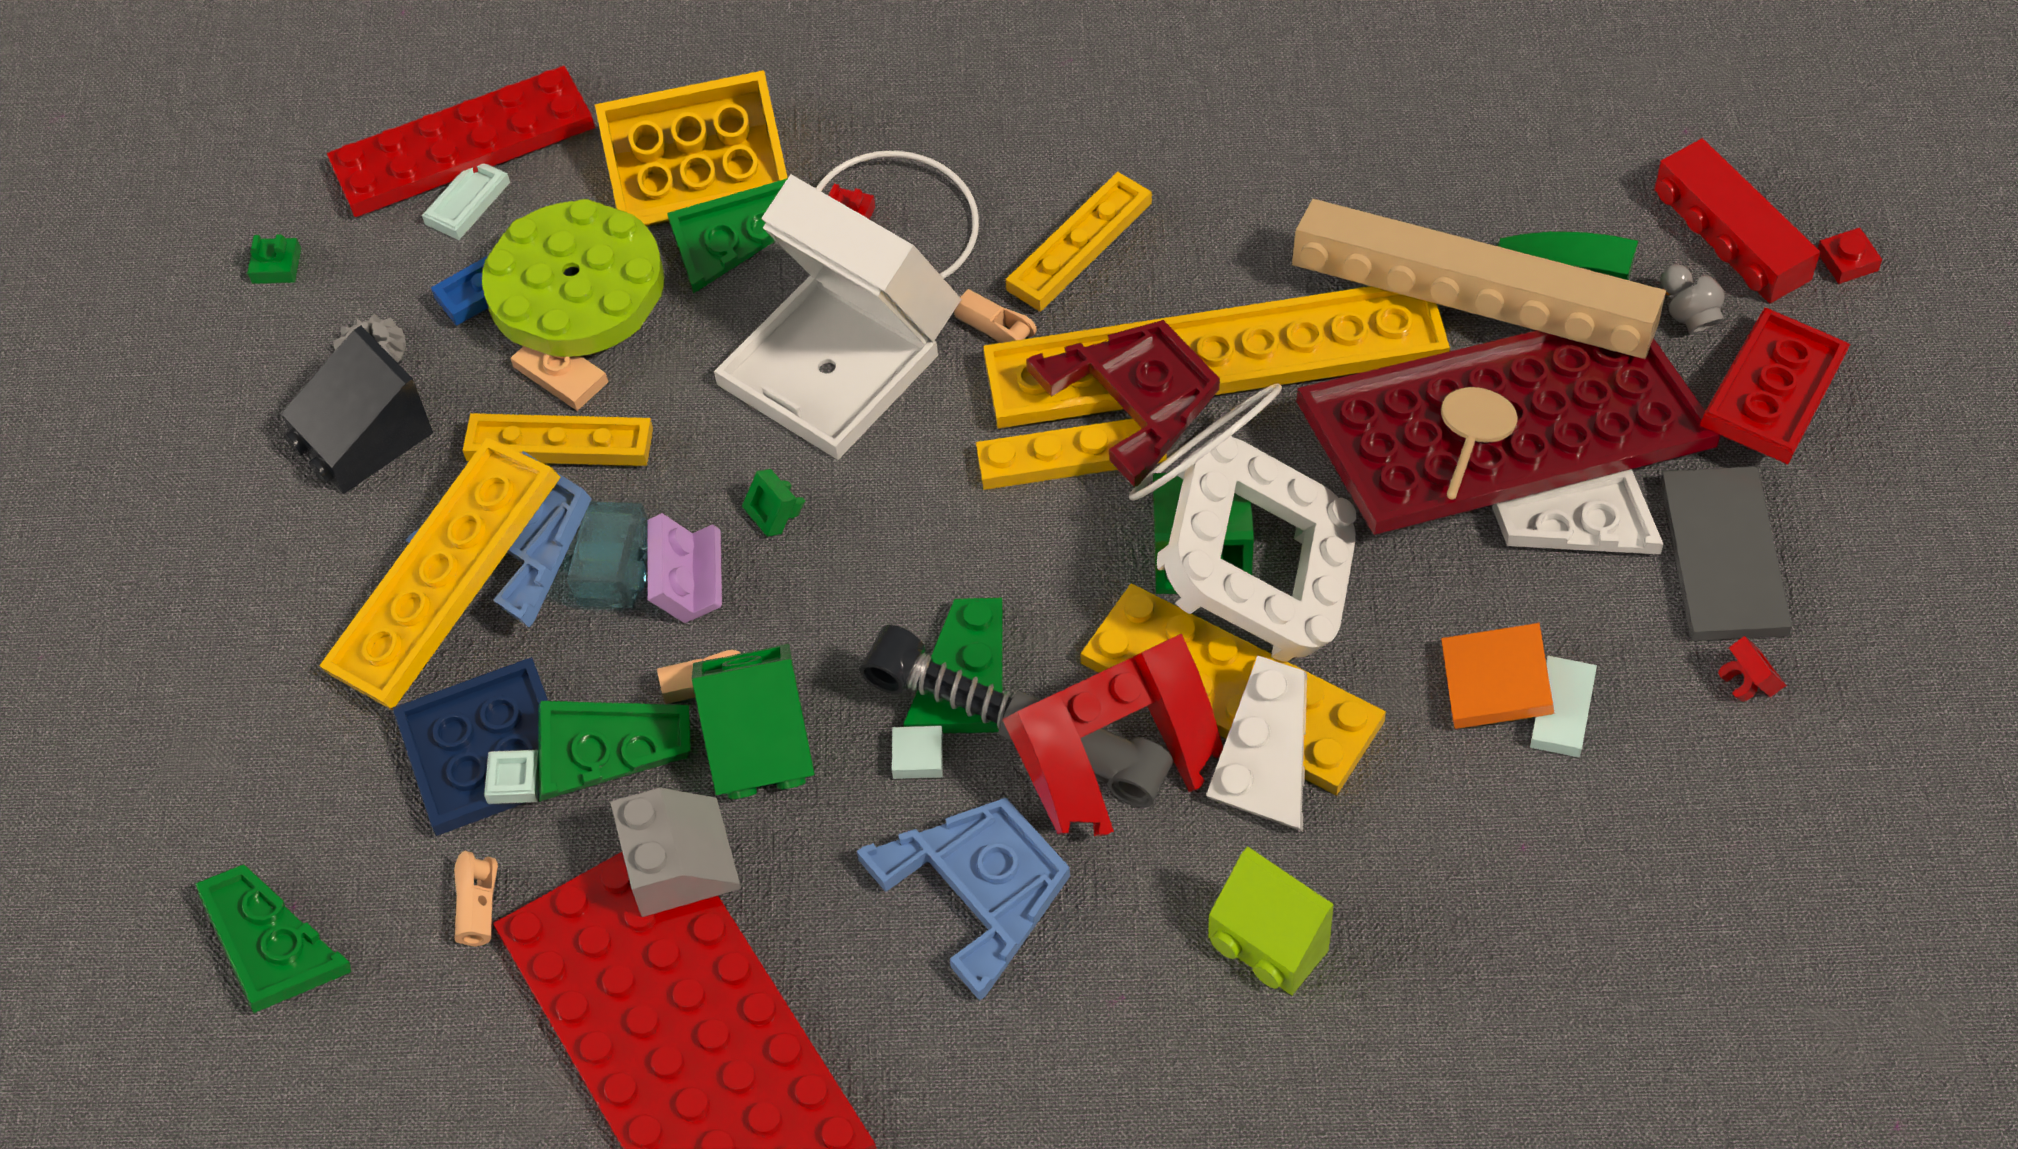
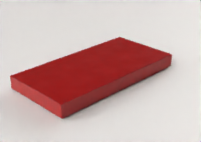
M1764 307L1705 411L1699 426L1788 465L1851 344Z

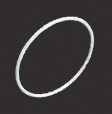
M877 151L863 154L838 165L818 184L816 189L822 191L827 183L844 169L859 162L875 158L900 157L929 164L945 173L960 187L969 202L972 213V232L968 245L955 263L940 273L943 279L951 275L965 262L975 245L979 229V216L970 190L952 170L926 156L904 151Z
M1278 383L1263 389L1211 424L1150 472L1142 483L1130 492L1129 499L1135 501L1148 495L1196 463L1262 411L1281 392L1282 386ZM1265 397L1252 410L1208 445L1172 471L1145 487L1153 480V473L1164 471L1220 426Z

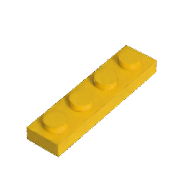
M1117 171L1005 279L1006 291L1041 312L1152 204V192Z
M470 413L462 451L466 461H470L484 440L489 437L520 453L524 451L541 463L647 466L653 426L651 418Z
M1132 418L976 442L983 490L1118 470L1109 460V449L1142 428ZM1167 453L1162 457V459L1157 464L1162 463L1167 459Z

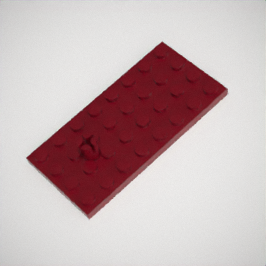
M1532 331L1300 387L1296 397L1297 404L1373 535L1717 447L1721 437L1720 434L1699 426L1705 410L1654 338L1646 358L1643 359L1549 333ZM1476 387L1491 390L1506 398L1513 405L1517 413L1516 427L1511 435L1495 442L1475 441L1457 496L1451 500L1447 497V492L1466 438L1453 432L1443 421L1441 416L1443 401L1448 394L1461 388Z

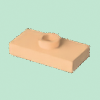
M523 346L510 358L513 368L576 411L608 383L606 373L582 356H550Z

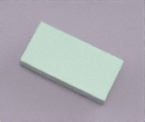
M488 164L478 165L479 172L473 173V168L462 171L422 214L424 224L460 240L510 183L508 173Z
M1548 656L1546 664L1555 714L1535 718L1530 748L1580 758L1597 665Z

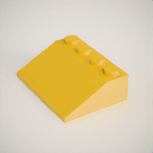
M764 70L594 104L616 208L633 214L646 226L669 222L668 212L788 178Z

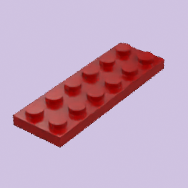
M565 65L515 84L506 85L501 89L477 98L466 100L439 112L425 115L412 122L387 129L382 133L355 143L346 144L326 154L350 209L356 218L452 182L462 171L473 168V173L479 172L478 165L488 164L495 166L595 128L591 112Z

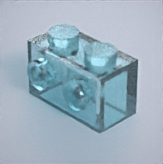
M590 502L583 516L567 576V581L578 606L634 608L638 590H643L646 582L645 560L648 552V517L642 503Z

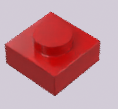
M1860 227L1820 240L1817 248L1820 251L1819 257L1838 284L1879 271L1883 260Z

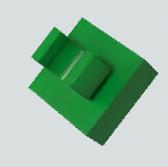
M276 234V238L261 239L259 235H254L247 272L252 284L295 283L301 254L298 239L285 238L282 234Z
M772 469L756 471L742 504V508L767 537L782 534L788 519L799 516L806 501L803 497L796 498L790 491L792 484L789 481H781Z

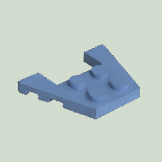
M524 451L522 452V454L533 458L532 456H530V455L527 454L526 452H524ZM559 473L557 474L561 478L507 552L524 564L493 599L501 609L529 628L538 615L592 500L584 489ZM419 528L407 537L406 541L408 543L413 539Z
M1007 798L945 818V824L922 832L913 829L899 834V840L876 848L873 843L857 851L858 861L885 892L929 862L985 925L988 931L950 958V965L953 971L979 1001L991 990L1070 877V867Z

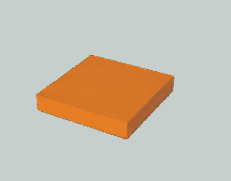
M1540 623L1441 638L1455 729L1555 714Z

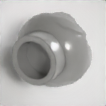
M1674 264L1663 271L1660 279L1661 286L1666 290L1665 295L1674 296L1668 306L1669 314L1678 322L1685 323L1689 334L1703 332L1724 321L1720 308L1723 305L1725 293L1724 289L1714 278L1703 275L1698 278L1697 284L1692 286V274L1684 265Z

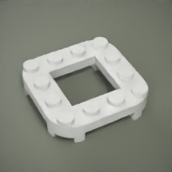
M1222 433L1217 434L1215 437H1213L1212 439H1210L1209 441H1207L1206 443H1204L1201 447H1199L1196 451H1194V452H1193L1188 458H1186L1184 461H1186V460L1189 459L1191 456H1193L1195 453H1197L1199 450H1201L1202 448H1204L1206 445H1208L1211 441H1213L1215 438H1217V437H1218L1219 435H1221ZM1230 436L1196 463L1177 475L1183 479L1169 545L1158 552L1157 569L1166 570L1170 583L1181 597L1175 604L1188 614L1203 607L1273 644L1271 657L1276 660L1288 662L1294 657L1308 656L1331 642L1337 635L1341 625L1355 547V528L1353 522L1356 520V510L1350 501L1338 498L1337 495L1324 485L1248 443ZM1234 493L1296 526L1294 540L1302 543L1293 596L1278 590L1221 559Z

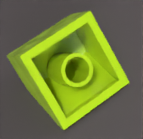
M1247 846L1241 853L1209 914L1208 938L1211 939L1213 946L1222 955L1229 959L1237 957L1253 968L1254 974L1265 985L1274 989L1280 987L1290 995H1293L1329 951L1334 904Z

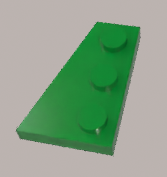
M787 179L667 213L693 294L775 242L763 229L766 223L761 218Z
M954 599L931 655L933 662L938 665L946 662L947 669L956 673L958 670H962L963 676L971 680L977 677L978 683L987 687L993 684V690L1002 694L1003 599ZM919 690L915 694L903 727L942 726L943 734L994 733L999 731L997 723L992 721L983 723L982 716L977 714L968 716L966 709L960 706L952 709L949 701L942 700L936 702L933 694L928 692L921 695Z
M540 701L538 708L539 801L687 758L690 753L689 705Z
M240 865L195 883L198 896L253 1014L351 973L350 962L338 951L334 952L320 939L319 933L307 922L302 923L285 907L284 901L246 865Z

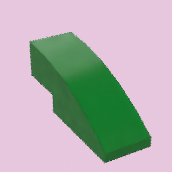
M1539 232L1500 238L1498 247L1629 280L1638 240L1585 232Z

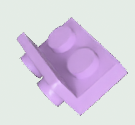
M663 513L648 519V601L683 623H687L720 608L722 605L721 530L715 525H710L695 533H691Z

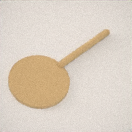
M1476 387L1461 388L1448 394L1443 401L1441 408L1443 421L1453 432L1466 438L1447 492V497L1451 500L1457 496L1475 441L1495 442L1511 435L1516 427L1517 413L1513 405L1506 398L1491 390Z

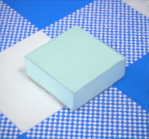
M942 726L892 727L893 779L943 777Z
M539 751L488 752L484 793L487 803L538 802Z

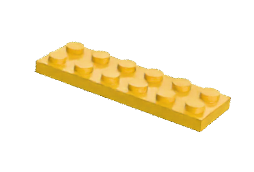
M487 437L319 666L332 677L393 710V707L399 703L561 477L552 467Z
M1132 583L1080 653L1081 664L1100 673L1182 633L1210 700L1219 734L1226 739L1257 656L1303 670L1289 662L1272 658L1271 653L1193 614H1188L1178 606ZM1305 671L1307 674V702L1303 756L1304 779L1337 796L1385 722L1386 711Z

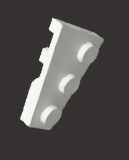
M1632 469L1493 504L1492 506L1507 546L1661 554L1662 539Z
M1257 656L1206 796L1211 800L1302 832V792L1305 774L1303 756L1307 702V674L1305 671Z

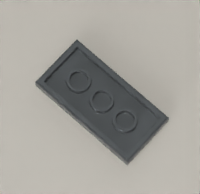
M1758 466L1662 471L1660 483L1691 641L1740 639L1743 636L1747 638L1789 636L1792 623Z

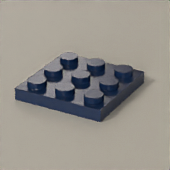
M532 657L393 707L400 733L436 836L524 804H488L484 793L488 752L539 751L538 708L540 701H548Z

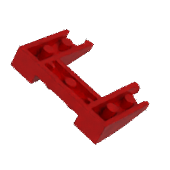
M1182 633L1002 719L1058 835L1069 833L1070 822L1093 823L1094 836L1102 837L1114 832L1096 776L1080 738L1141 708L1148 707L1189 792L1200 788L1205 780L1199 772L1211 754L1215 758L1221 756L1223 744L1212 706Z

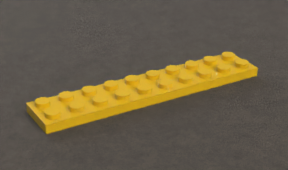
M1372 286L983 346L998 429L1122 410L1123 407L1092 374L1086 375L1051 397L1027 371L1026 359L1043 353L1044 358L1065 353L1064 347L1077 343L1087 347L1108 341V335L1161 320H1164L1220 378V389L1215 395L1264 388L1278 383L1284 385L1362 373L1450 351L1436 303Z

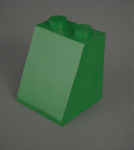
M1153 473V482L1167 473ZM1178 476L1153 491L1156 594H1178L1170 583L1166 570L1157 569L1158 552L1169 545L1183 483V479ZM1234 493L1221 559L1252 575L1254 533L1251 502Z
M789 644L693 663L692 683L716 795L727 793L728 799L745 798L756 794V787L776 783L777 789L794 788L805 784V777L815 775Z

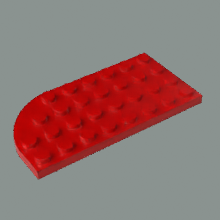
M620 852L493 923L499 937L622 1149H877L874 1140L719 896L642 917L631 888L623 852Z

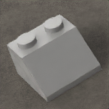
M656 788L610 801L631 888L642 917L741 889L717 798L666 788Z

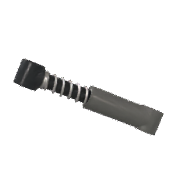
M895 625L883 626L859 668L861 676L870 685L883 692L899 694L909 688H912L913 691L919 690L921 695L929 692L934 695L936 702L947 700L950 702L952 709L960 706L966 709L968 716L974 714L982 716L983 723L990 721L997 723L999 728L998 735L1010 741L1012 739L1002 719L1040 701V699L1020 690L1011 698L1009 697V691L1002 694L993 690V684L987 687L978 683L977 677L971 680L963 676L962 670H958L956 673L947 669L946 662L942 663V665L934 663L930 655L926 656L924 653L925 646L916 635ZM1100 728L1080 738L1097 781L1108 785L1111 793L1127 804L1146 808L1154 803L1173 764V758L1167 750L1153 741L1144 738L1128 740L1104 728Z

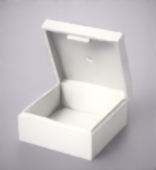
M790 174L761 219L766 223L763 229L810 276L714 371L718 386L839 460L936 359L938 351L935 339L962 299L913 244ZM826 363L836 366L835 370L831 373H822L819 371V368Z

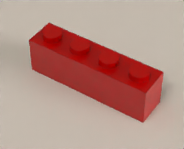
M1703 138L1660 161L1654 190L1661 201L1666 205H1670L1686 221L1688 227L1694 233H1698L1715 250L1717 256L1722 261L1728 262L1744 278L1745 283L1751 290L1758 292L1771 304L1812 280L1820 251Z

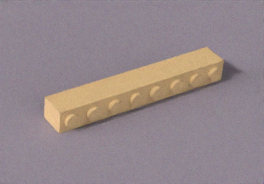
M1312 199L1295 231L1292 265L1643 359L1646 358L1656 333L1666 294L1664 289L1317 199Z

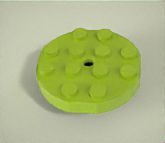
M581 199L549 205L513 221L485 260L482 272V287L495 324L512 342L550 356L574 357L611 348L638 331L662 296L664 272L657 243L650 230L641 220L633 214L588 199Z

